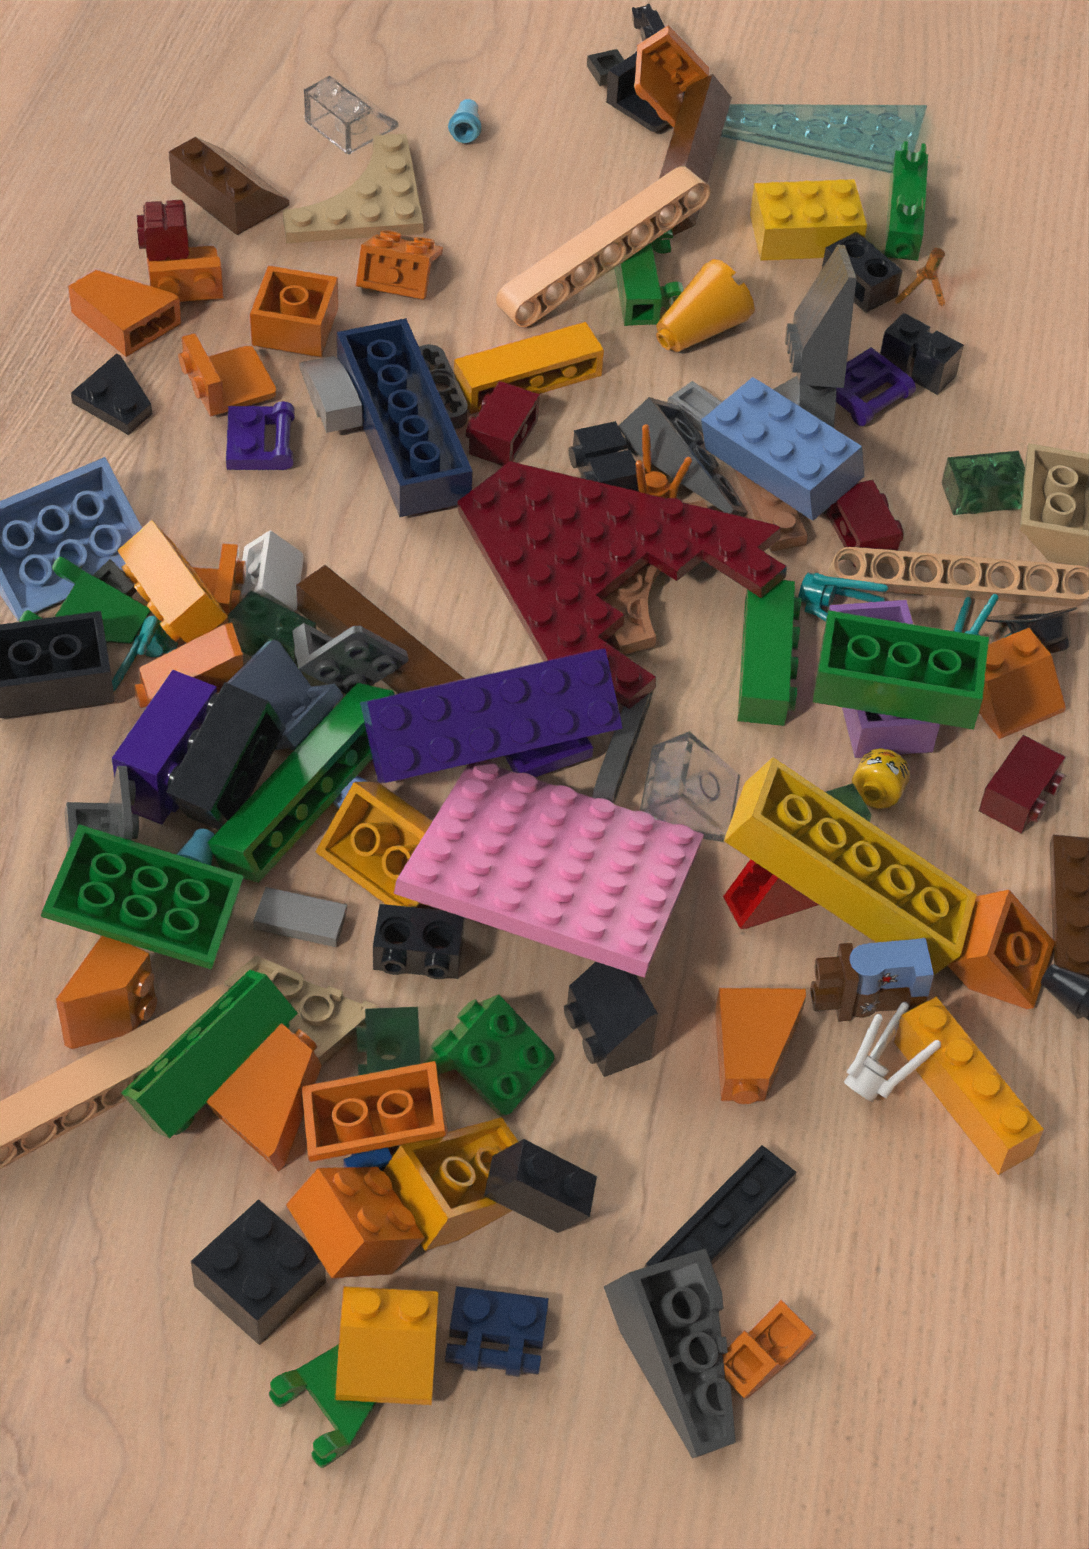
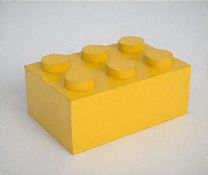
M855 179L754 183L750 218L760 261L824 258L825 247L855 232H858L865 238L867 223Z

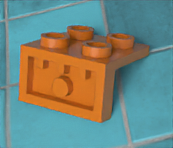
M381 231L380 235L377 234L361 244L356 286L424 300L427 297L431 262L442 255L443 247L434 245L435 241L429 238L414 237V241L401 239L400 233Z

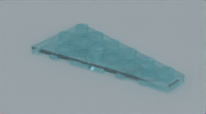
M730 104L721 137L891 173L895 150L901 151V145L904 141H908V151L915 152L927 105Z

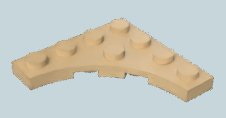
M407 134L373 136L371 160L360 178L350 187L322 202L283 210L286 243L371 238L377 234L380 235L381 231H393L401 235L423 234L424 223Z

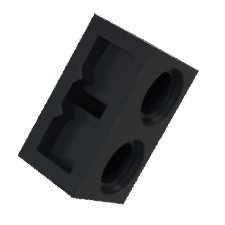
M858 232L825 247L822 269L837 245H845L856 275L854 303L867 313L898 296L902 270Z
M379 904L373 941V970L384 971L391 975L407 973L426 975L432 979H458L465 917L444 910ZM400 941V942H403V943H401V944H393V943H391V942ZM435 946H444L445 948L438 949V948H434V947H435Z

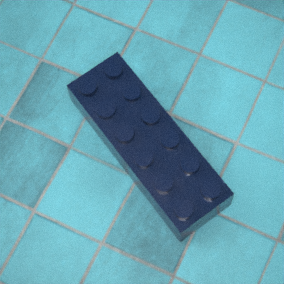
M407 318L337 332V359L350 376L362 404V426L399 517L457 505V501L472 490L473 471Z

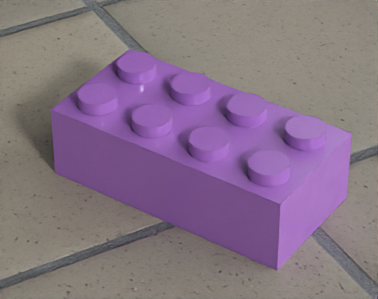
M907 600L830 605L829 607L830 611L913 624ZM842 707L855 758H863L869 751L879 748L892 750L899 755L933 752L940 724Z

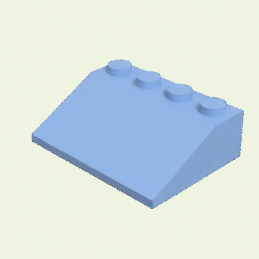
M106 457L0 501V596L17 621H19L26 610L38 613L65 601L74 584L57 576L52 569V565L58 557L67 559L91 575L97 572L109 559L121 570V567L126 564L117 550L139 532L142 527Z

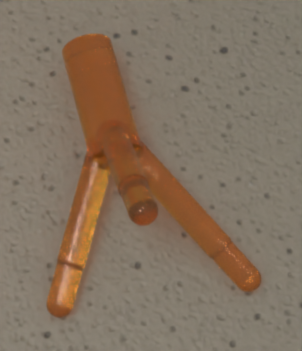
M932 249L925 267L916 271L918 277L895 298L897 304H900L927 279L932 282L938 304L940 306L945 305V299L937 275L945 256L943 249Z

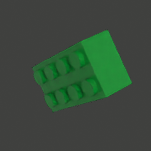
M828 610L813 702L974 730L983 700L989 637Z

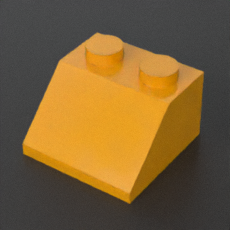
M343 1286L335 1400L432 1405L438 1292Z

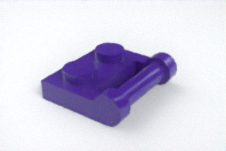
M870 347L847 362L844 388L836 387V402L851 413V417L857 425L864 426L873 420L876 413L899 398L905 399L915 393L916 386L910 376ZM886 382L892 385L867 403L861 399Z
M285 401L278 402L274 406H228L227 470H287L293 466L294 454L290 449L291 423L295 418L294 406ZM266 425H276L275 449L272 452H265Z

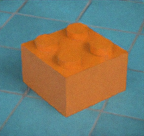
M268 265L250 312L252 346L322 357L338 312V277Z
M379 1167L317 1168L286 1204L331 1278L392 1275L425 1239L415 1224L413 1214L402 1204L392 1188L391 1180Z

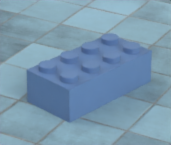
M754 377L701 419L705 449L812 521L865 477L861 445Z

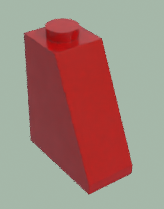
M751 859L723 895L740 929H748L819 905Z

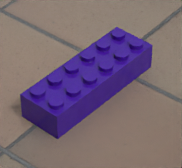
M605 648L360 702L379 783H388L623 729Z

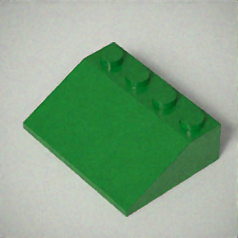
M79 824L43 907L41 917L212 970L224 940L244 876Z

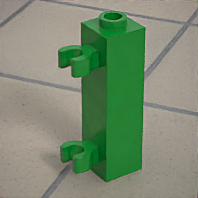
M908 141L902 143L901 151L895 150L889 185L884 249L886 257L918 261L924 233L929 154H926L927 146L924 143L921 144L920 151L917 153L908 151Z
M672 229L614 268L624 326L657 325L660 320L661 307L668 310L683 291L681 282H670L664 286H659L653 250L660 254L671 252L670 239L673 238Z

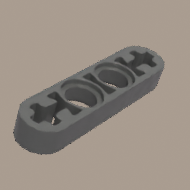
M654 690L630 709L626 706L623 707L620 715L623 729L614 731L596 780L592 798H603L611 801L613 804L615 803L648 712Z

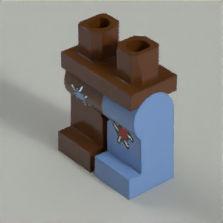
M926 938L867 943L859 945L854 949L852 943H841L838 947L837 957L816 958L814 965L816 981L811 982L810 988L814 1011L836 1010L838 1022L851 1021L852 1016L865 1018L878 1011L898 1010L902 1002L909 1004L907 1012L927 1002L934 974Z

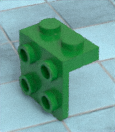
M499 994L481 1002L474 999L458 1013L457 1018L460 1022L452 1031L450 1029L446 1030L432 1043L431 1048L434 1052L424 1063L435 1061L438 1075L455 1069L498 1115L505 1116L512 1113L551 1066L555 1056L553 1051Z

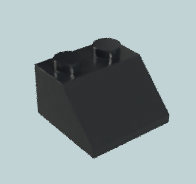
M594 962L569 985L568 1001L564 1005V1014L569 1026L573 1030H579L583 1038L582 1045L588 1061L591 1064L597 1063L602 1075L606 1077L651 1060L658 1012L637 975Z

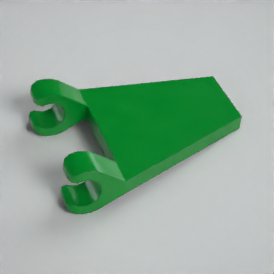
M58 557L52 565V569L57 576L74 584L55 617L101 611L106 642L132 644L142 628L144 620L150 615L151 610L85 572L67 559ZM26 610L20 617L19 622L43 618Z
M339 1344L303 1366L276 1376L270 1382L271 1390L269 1397L277 1407L285 1406L307 1389L334 1427V1431L321 1435L313 1442L314 1450L311 1452V1456L320 1468L328 1466L349 1449L377 1403L335 1400Z

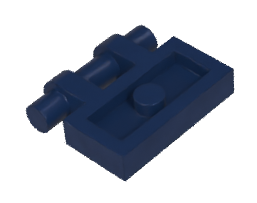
M456 1286L449 1337L467 1339L466 1346L447 1343L445 1362L463 1365V1370L477 1371L478 1367L506 1370L505 1375L520 1377V1372L539 1375L541 1355L523 1353V1348H543L549 1298ZM483 1341L509 1345L508 1351L481 1348V1343Z

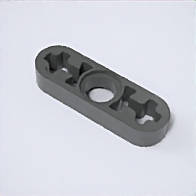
M427 344L420 346V351L429 371L430 365L428 361L431 365H435V369L430 371L434 383H443L449 386L448 389L438 392L444 406L450 403L452 413L448 409L446 411L454 429H459L467 422L468 404L445 352L436 345Z

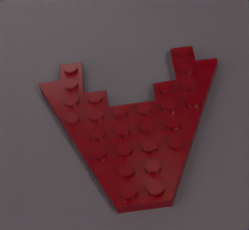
M509 461L457 501L458 513L542 660L547 661L605 648L617 702L628 709L656 688V676L605 642L624 626V614L605 602L604 598L647 563H650L675 581H678L703 560L760 598L786 577L787 566L764 552L780 539L781 527L763 521L683 503L677 498L666 499Z

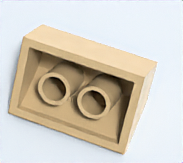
M1028 443L1020 530L1048 561L1087 567L1089 561V454Z

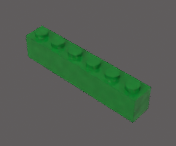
M357 683L207 842L221 869L243 875V879L257 883L266 876L341 794L343 789L373 759L360 702L395 695L393 690Z

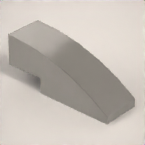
M335 356L299 362V368L317 418L321 417L326 433L362 426V404L350 376L341 362Z

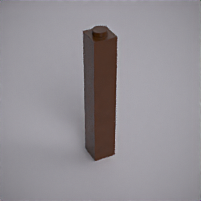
M714 74L686 88L659 179L675 168L685 166L704 182L708 183L732 99ZM700 209L672 228L673 236L694 227Z
M322 566L296 584L297 610L328 636L334 639L352 626H362L407 651L408 662L392 674L381 679L398 694L465 679L328 566Z

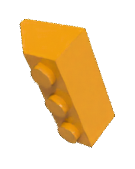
M354 782L315 852L384 904L426 908L428 906L396 895L394 890L397 878L428 830L432 820L379 782Z

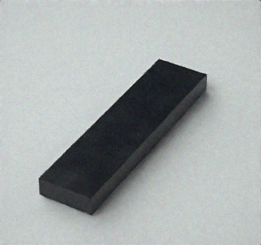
M761 1145L645 1264V1267L702 1249H706L710 1262L713 1265L795 1180L797 1172Z

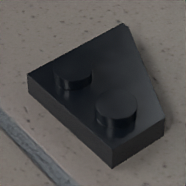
M117 353L71 392V399L74 405L127 435L152 415L150 401L121 355Z

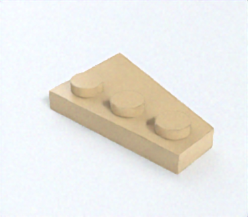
M257 955L224 981L225 985L231 988L249 969L266 974L298 1012L289 1022V1030L295 1033L300 1029L316 1043L318 1047L314 1053L321 1065L379 1016V1006L367 1001L361 1004L344 997L343 991L328 986L325 989L303 980L302 974Z

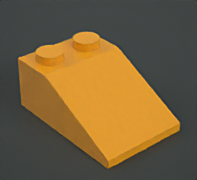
M502 1117L449 1131L445 1137L400 1145L382 1171L391 1180L392 1188L402 1204L413 1214L415 1224L425 1238L420 1243L425 1251L461 1240L513 1211L484 1196L492 1156L518 1142Z

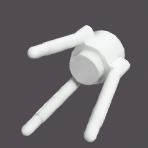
M907 1002L901 1003L870 1056H868L883 1020L881 1014L874 1016L857 1056L847 1070L849 1075L844 1083L871 1102L875 1100L878 1094L887 1099L896 1085L941 1047L939 1040L933 1041L888 1080L885 1078L889 1070L879 1063L878 1060L898 1028L901 1015L907 1012L909 1008Z

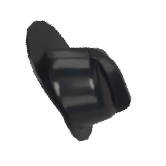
M1078 607L1050 613L990 616L986 621L1006 622L1011 634L1030 628L1051 654L1064 651L1070 647L1069 612L1077 610Z

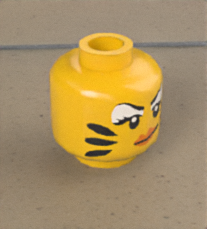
M883 748L873 749L866 753L860 761L852 777V789L855 795L868 806L880 809L889 808L899 801L910 780L909 766L899 754L892 750Z

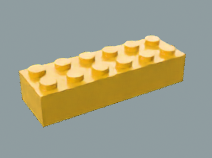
M774 757L744 783L724 842L876 943L926 938L934 975L961 956L977 894Z

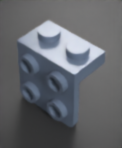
M276 640L268 641L227 682L270 702L286 727L275 750L288 748L295 750L309 735V732L317 724H320L343 697V694L335 684L311 687L283 646Z

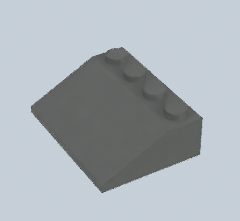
M837 245L796 309L793 324L787 323L785 345H787V354H790L789 363H792L791 371L792 373H797L799 385L844 388L856 287V275L845 245Z

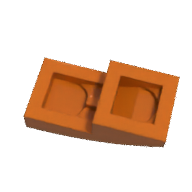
M780 1300L749 1333L744 1330L727 1348L728 1353L723 1355L725 1379L744 1399H747L790 1363L817 1335L785 1302Z

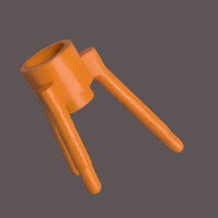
M645 424L642 426L643 462L637 460L635 463L639 492L666 499L677 498L678 488L692 463V458H685L672 483H669L663 473L652 471L649 425Z

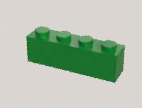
M782 580L762 598L748 589L746 591L737 721L785 726L787 711H795L797 687H790V680H796L798 657L791 655L792 650L798 649L800 627L793 626V620L799 621L801 598L794 597L795 581Z
M249 969L126 1087L121 1094L155 1132L170 1139L173 1135H178L189 1128L194 1121V1115L207 1103L206 1101L281 1023L289 1029V1022L298 1012L266 974Z

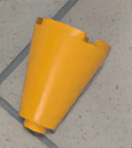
M712 259L701 267L656 325L658 331L656 338L663 348L679 352L746 322L754 314V300L748 287L744 282L740 286L735 282L732 276L736 272L729 265L721 260Z

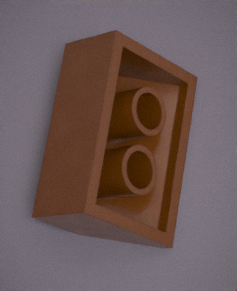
M194 137L168 151L171 184L236 235L289 206V199L227 151L216 145Z

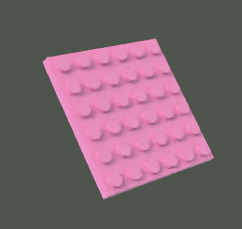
M484 760L467 764L397 878L394 894L645 978L698 854L704 834L693 831L686 825L671 824L656 819L649 813L619 807L607 799H595L577 793L570 787L555 786L537 780L530 774L509 771L498 767L491 761Z

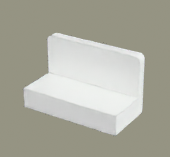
M271 530L244 546L242 561H246L245 583L238 585V590H241L242 594L241 609L248 612L266 600H270L285 612L291 614L297 609L296 584L301 580L304 555Z

